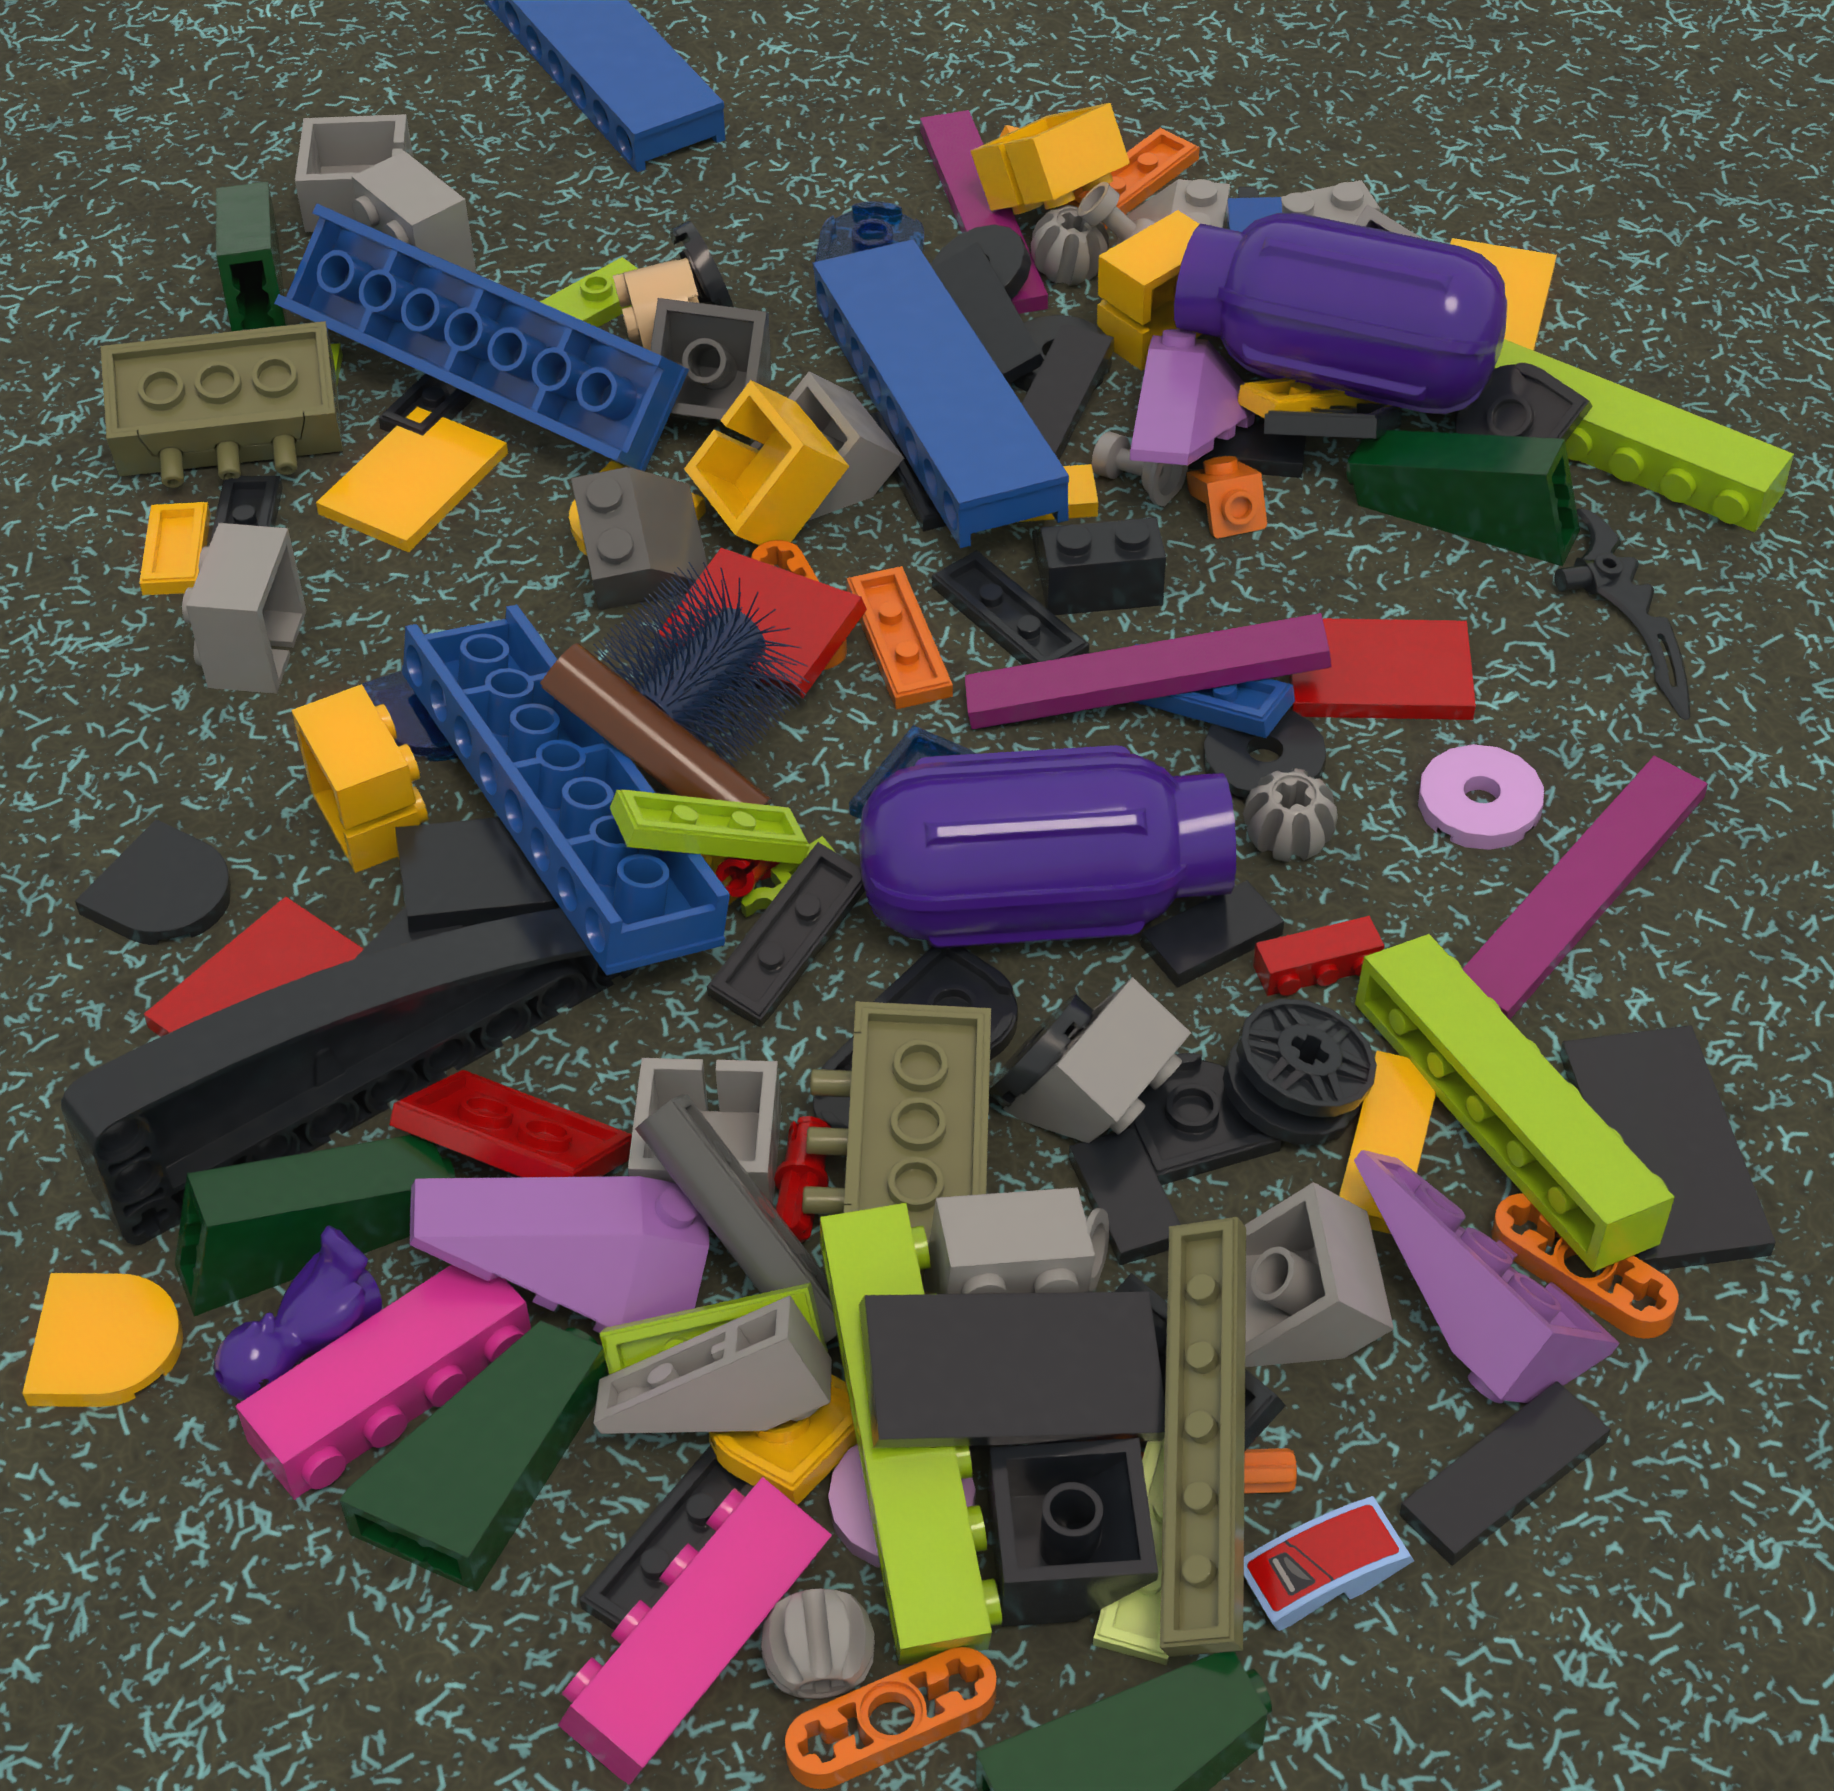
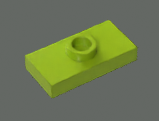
M621 257L540 302L593 326L600 327L623 314V308L631 307V305L620 306L613 275L638 268Z

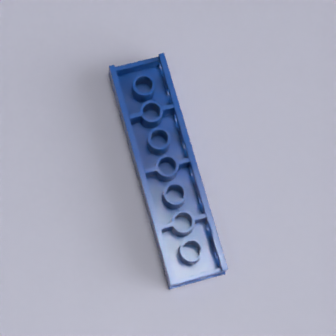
M482 0L636 172L646 169L645 161L705 139L712 138L716 143L726 140L723 112L724 101L628 0Z
M316 203L313 214L319 216V220L287 296L278 294L274 304L313 322L326 321L327 328L617 462L634 469L646 470L689 372L688 368Z
M914 239L813 262L817 307L825 323L875 407L880 412L884 422L960 548L971 546L972 533L1052 513L1057 523L1068 521V473Z
M506 606L505 619L425 635L417 624L405 626L403 676L606 976L724 946L729 892L701 854L627 847L610 810L616 790L623 789L655 793V791L629 757L542 688L540 682L558 659L519 606Z

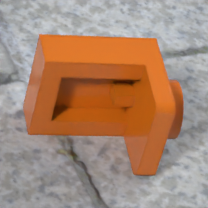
M1234 456L1211 458L1203 462L1204 469L1186 472L1188 490L1191 496L1202 501L1207 506L1209 531L1212 536L1223 538L1266 528L1267 517L1261 472L1240 461L1238 462L1237 457Z

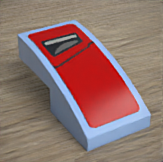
M1371 1496L1310 1520L1244 1557V1577L1271 1623L1280 1631L1292 1626L1343 1592L1349 1599L1362 1595L1414 1562V1559L1376 1499Z

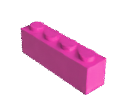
M451 1264L237 1404L235 1407L247 1442L294 1500L311 1488L322 1489L327 1487L341 1476L349 1462L372 1447L381 1448L394 1442L404 1432L410 1421L432 1406L442 1407L465 1387L468 1382L473 1380L531 1329L526 1301L507 1280L499 1276L486 1281Z
M764 1477L757 1482L746 1497L735 1488L728 1494L706 1522L715 1531V1534L700 1552L689 1543L679 1552L659 1578L669 1587L652 1608L640 1599L611 1634V1637L621 1645L605 1665L602 1666L591 1657L562 1692V1695L572 1704L558 1726L618 1778L629 1785L832 1536L831 1533Z

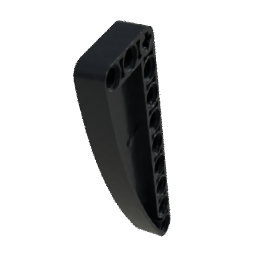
M561 908L476 924L418 939L318 971L203 1017L83 1075L65 1091L61 1100V1108L92 1193L126 1242L133 1245H142L180 1224L187 1173L311 1152L330 1142L331 1138L329 1135L337 1131L341 1135L388 1110L390 1107L387 1103L395 1099L399 1101L448 1077L445 1072L454 1067L459 1071L504 1046L501 1042L509 1036L513 1040L560 1015L557 1012L558 1009L567 1006L568 1009L577 1006L615 985L612 982L613 979L620 975L623 979H626L637 968L606 976Z

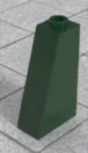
M268 181L216 188V257L231 331L287 326L286 309L274 304L278 294L285 295L277 225Z
M1386 430L1384 435L1376 439L1363 438L1357 450L1353 451L1348 458L1347 480L1350 485H1354L1358 506L1562 567L1580 532L1565 439Z
M407 1135L187 1173L175 1267L193 1316L195 1317L292 1281L310 1259L320 1252L321 1234L326 1226H332L341 1230L347 1239L363 1254L410 1237L411 1186L414 1180L456 1178L450 1159L448 1157L441 1158L435 1143L415 1135Z
M540 1320L346 1490L340 1499V1504L350 1535L478 1592L594 1408L597 1401L599 1379L608 1376L603 1346L579 1329L567 1328L562 1330Z
M1235 1651L1214 1653L977 1751L976 1786L978 1791H1209L1263 1746L1267 1716L1272 1712L1271 1699L1258 1672L1255 1669L1245 1671Z

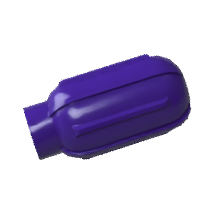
M1302 213L1272 214L1255 220L1242 232L1200 223L1187 244L1180 266L1174 300V320L1177 328L1220 337L1229 355L1248 371L1269 379L1289 378L1296 380L1295 382L1308 384L1314 389L1323 391L1337 389L1345 391L1344 394L1350 397L1422 413L1447 414L1462 410L1480 397L1485 385L1491 378L1501 353L1508 311L1505 282L1497 267L1480 253L1457 245Z
M1113 745L924 757L919 759L915 766L897 770L877 785L862 809L859 832L861 876L868 904L872 908L873 914L884 925L905 937L927 940L935 948L1137 935L1145 924L1164 914L1176 898L1232 894L1235 885V818L1229 783L1225 774L1171 776L1163 767L1141 756L1131 754L1123 746Z

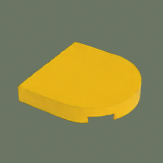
M51 1273L22 1393L27 1405L57 1407H106L119 1405L135 1399L134 1393L149 1386L162 1374L166 1376L176 1364L183 1343L182 1324L171 1297L153 1281L136 1275Z
M832 1374L831 1402L820 1407L813 1415L803 1420H789L766 1431L708 1432L709 1442L717 1456V1461L728 1472L752 1486H755L764 1477L796 1505L837 1466L845 1453L857 1444L846 1382Z

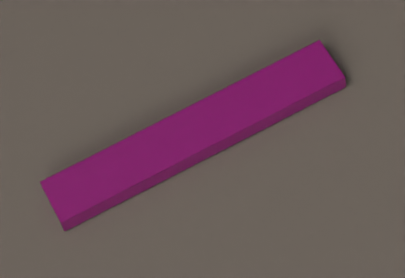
M969 110L920 118L921 135L962 234L975 227L994 224L1009 227L1015 231L1025 243V247L1030 255L1031 267L1028 279L1011 301L1018 314L1048 309V293L1011 207L990 210L971 154V150L984 144Z
M1318 613L965 675L967 709L971 729H978L1332 667L1322 614Z
M1654 755L1462 968L1488 997L1496 1001L1501 1011L1509 1020L1705 798L1708 783Z

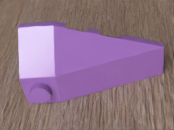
M1167 329L1163 331L1162 336H1152L1131 443L1130 460L1189 465L1213 450L1214 438L1229 440L1234 437L1236 424L1239 427L1245 428L1254 424L1256 414L1242 407L1238 402L1240 385L1245 383L1208 340L1196 339V333L1184 329Z
M1361 1150L1354 1159L1451 1351L1471 1370L1468 1380L1481 1394L1496 1403H1503L1504 1401L1529 1403L1556 1381L1564 1386L1611 1355L1620 1344L1576 1301L1553 1282H1550L1544 1288L1533 1279L1513 1269L1511 1264L1518 1254L1502 1241L1495 1242L1474 1228L1468 1227L1466 1230L1460 1225L1465 1219L1462 1209L1398 1158Z
M642 1176L415 1179L411 1186V1246L486 1281L499 1276L536 1293L532 1302L553 1312L559 1304L596 1321L593 1330L600 1333L606 1327L695 1308L709 1250V1230L706 1221L677 1183Z

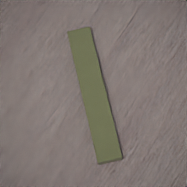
M1238 1217L1169 1226L1160 1649L1169 1657L1243 1651L1246 1227Z

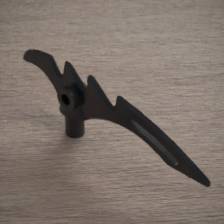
M1578 508L1577 514L1585 522L1590 532V547L1584 556L1576 558L1573 567L1556 570L1554 581L1557 589L1560 592L1584 588L1590 594L1599 593L1629 617L1644 637L1650 649L1655 667L1656 682L1679 716L1684 720H1688L1690 718L1688 683L1683 658L1674 631L1666 617H1652L1648 615L1654 588L1650 584L1635 585L1632 583L1639 565L1638 560L1634 557L1615 556L1613 553L1620 546L1621 539L1598 515L1587 509ZM1659 639L1663 641L1674 674L1675 686L1670 684L1668 668Z

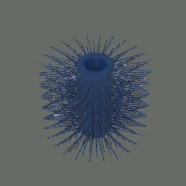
M703 562L722 603V609L713 596L705 572L703 573L709 590L692 567L705 587L706 595L704 596L688 569L687 571L695 585L682 571L681 573L687 578L693 593L674 571L687 589L671 577L681 591L680 593L665 579L675 593L668 590L661 582L671 595L670 597L658 587L667 599L665 601L654 591L663 606L650 594L648 595L654 600L657 607L652 605L646 598L645 600L651 605L654 612L641 602L651 617L638 607L645 620L635 611L634 613L639 621L627 613L636 623L635 626L624 617L633 629L632 631L624 623L621 624L628 633V636L616 624L615 626L620 630L619 632L622 636L619 637L610 628L620 639L619 641L615 640L621 644L624 652L612 638L611 640L616 646L604 637L611 651L600 640L598 641L614 657L603 650L601 651L595 644L593 645L605 658L597 652L595 653L614 667V672L620 674L631 686L632 684L627 679L633 682L636 690L702 743L705 744L706 740L712 743L718 753L717 755L720 756V752L727 759L725 761L735 767L723 753L736 762V758L729 749L739 758L741 757L738 752L736 753L724 741L731 744L734 749L736 745L747 756L740 748V742L736 740L734 734L744 744L743 746L751 751L740 738L754 746L745 735L746 733L755 740L751 733L753 730L763 740L754 727L761 730L767 736L757 724L759 722L770 730L760 716L772 725L766 716L768 714L779 724L770 711L777 714L781 719L782 717L775 711L772 705L786 715L775 699L789 710L781 699L782 697L795 709L777 689L791 697L799 705L786 688L794 694L796 693L775 676L790 682L807 696L786 676L799 683L802 682L777 669L770 662L780 664L810 683L783 665L785 664L783 662L796 666L797 664L770 656L765 651L769 650L801 665L808 666L766 647L789 646L802 648L764 639L763 633L791 628L769 630L776 627L773 626L762 631L759 630V625L756 626V624L776 610L774 609L755 623L751 619L759 608L750 618L748 617L759 592H757L747 615L741 612L742 607L740 609L741 592L739 577L737 608L733 609L722 568L720 567L723 580L721 579L723 591L721 598ZM723 581H724V585H725V589H726L727 598H728V602H729L730 608H727V607H726V600H725V594H724ZM691 584L703 597L706 606L698 600ZM679 585H680L686 592L689 593V596H690V599H691L692 604L690 603V601L688 600V598L685 596V594L683 593V591L681 590V588L679 587ZM708 593L713 599L715 607L710 603ZM666 596L673 600L676 608L673 606V604L669 601V599ZM692 597L699 604L701 610L695 607ZM662 600H663L665 603H667V604L672 608V610L668 609V608L664 605V603L662 602ZM681 600L689 605L690 611L685 608ZM677 604H678L680 607H682V608L685 610V612L682 611V610H680V609L678 608ZM649 610L656 615L659 622L656 621ZM681 612L687 614L688 617H689V620H688L687 618H685V617L681 614ZM663 613L671 618L672 624L668 623ZM645 615L648 616L654 622L655 625L650 623L645 617ZM676 615L682 619L684 625L677 620ZM659 618L663 620L668 626L661 624ZM631 624H632L635 628H637V629L639 630V632H640V634H641V637H640L639 634L635 631V629L631 626ZM663 626L669 628L672 634L668 633ZM646 628L654 633L655 639L650 637ZM627 629L631 631L637 637V639L631 637ZM659 630L664 632L667 639L660 635ZM642 633L646 635L651 641L645 639ZM646 641L652 643L654 645V649L651 648L646 643ZM608 642H609L615 649H617L623 656H621V655H619L618 653L614 652V651L612 650V648L610 647V645L608 644ZM628 643L636 647L638 654L633 652ZM641 644L646 646L650 654L643 651ZM624 647H625L628 651H630V652L633 654V656L630 655V654H628V653H626ZM602 652L620 663L624 670L616 668ZM617 655L627 660L632 669L623 664ZM628 655L635 658L638 664L629 659ZM766 665L775 669L783 677L772 673ZM768 678L776 680L786 692L772 684ZM760 679H763L766 682H768L774 691L765 687L760 681ZM754 683L760 685L763 691L757 689ZM769 691H771V692H773L774 694H776V695L780 698V700H781L782 702H780V701H779L773 694H771ZM744 694L749 696L751 703L748 702ZM754 694L760 696L763 703L755 699ZM768 696H770L773 699L777 706L769 700ZM739 699L744 701L748 708L741 705ZM752 699L756 702V704L758 705V707H756V706L753 704ZM755 708L762 711L765 717L762 716ZM729 711L734 713L736 720L732 718ZM739 711L744 712L748 720L739 715ZM752 712H754L759 717L763 724L754 717ZM723 715L728 717L732 724L726 722ZM737 716L741 719L743 724L738 722ZM740 725L746 727L750 734L746 732ZM713 727L718 729L720 736L716 734ZM722 728H728L732 736L724 732ZM736 728L740 729L748 741L738 733ZM707 731L713 734L716 740L711 739ZM721 732L725 735L728 741L723 739ZM721 745H723L727 749L731 756L728 755L725 751H723Z

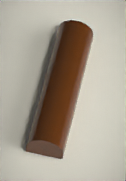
M579 643L569 647L540 682L545 691L673 794L761 805L771 804L773 799Z

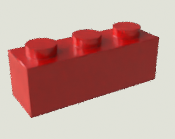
M1370 916L1258 942L1255 944L1253 967L1267 996L1278 993L1287 996L1296 993L1303 987L1315 984L1329 986L1340 978L1352 975L1360 977L1364 957L1384 950L1385 945Z

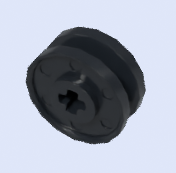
M1278 999L1258 1006L1245 1019L1239 1033L1238 1042L1233 1046L1226 1059L1223 1082L1230 1102L1244 1120L1266 1135L1291 1144L1321 1145L1340 1138L1353 1124L1359 1113L1360 1103L1369 1094L1374 1084L1377 1064L1370 1043L1357 1027L1331 1008L1307 1000Z

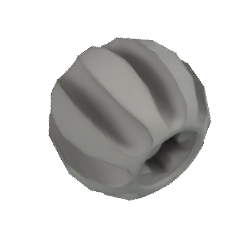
M1062 205L1057 210L1047 212L1037 222L1031 241V256L1037 269L1044 273L1048 280L1054 283L1063 282L1069 286L1079 285L1085 279L1090 280L1098 274L1099 255L1109 249V235L1104 224L1100 222L1095 226H1090L1078 215V207L1071 205Z
M1297 768L1292 769L1289 773L1277 770L1262 777L1257 787L1250 791L1243 812L1248 837L1261 852L1273 851V859L1282 862H1289L1291 855H1297L1306 860L1320 853L1325 843L1331 840L1338 819L1333 792L1320 778L1308 777L1307 771Z
M825 1588L804 1590L789 1595L777 1602L770 1611L763 1624L761 1640L762 1657L768 1676L784 1693L804 1699L835 1697L854 1689L865 1680L873 1664L875 1633L868 1612L851 1594Z

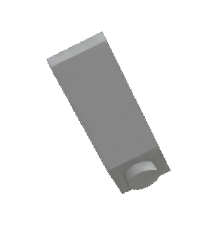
M789 1295L599 1379L593 1423L601 1434L766 1431L789 1420H803L813 1415L820 1407L831 1402L832 1359Z

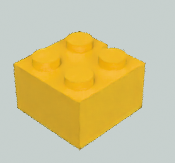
M1111 103L1045 116L971 150L990 210L1012 207L1014 215L1031 211L1043 204L1045 209H1052L1067 204L1075 199L1074 190L1082 187L1083 191H1089L1099 183L1108 182L1109 184L1113 181L1111 172L1130 164Z
M1179 210L1099 255L1098 296L1102 300L1097 306V326L1106 335L1114 337L1115 349L1113 352L1141 371L1145 369L1152 336H1162L1163 331L1167 329H1179L1176 327L1174 320L1176 284L1187 244L1194 230L1199 225V223ZM1194 332L1196 333V338L1202 335V333Z
M750 380L722 417L721 422L725 427L764 444L762 448L758 450L713 429L684 470L736 536L757 545L773 540L792 542L849 468V465L797 402Z
M361 684L291 710L311 793L354 872L357 873L398 857L395 827L421 825V823L427 822L429 817L420 792L412 785L413 781L420 779L417 762L407 744L397 746L394 740L397 739L396 729L384 704L374 706Z

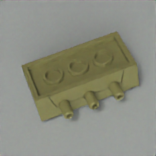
M326 321L100 346L106 439L119 477L161 472L162 484L166 487L175 488L184 483L183 469L218 466V476L225 481L229 478L234 479L241 476L240 463L274 459L275 470L278 473L288 475L297 470V456L343 451L335 365Z
M856 1001L852 1071L813 1069L810 1080V1094L813 1096L850 1098L848 1129L809 1127L807 1129L806 1152L808 1154L847 1156L845 1188L805 1186L802 1202L803 1213L835 1215L906 1203L911 1227L924 1226L929 1247L936 1198L986 1194L991 1008ZM925 1269L920 1270L922 1284L924 1280Z

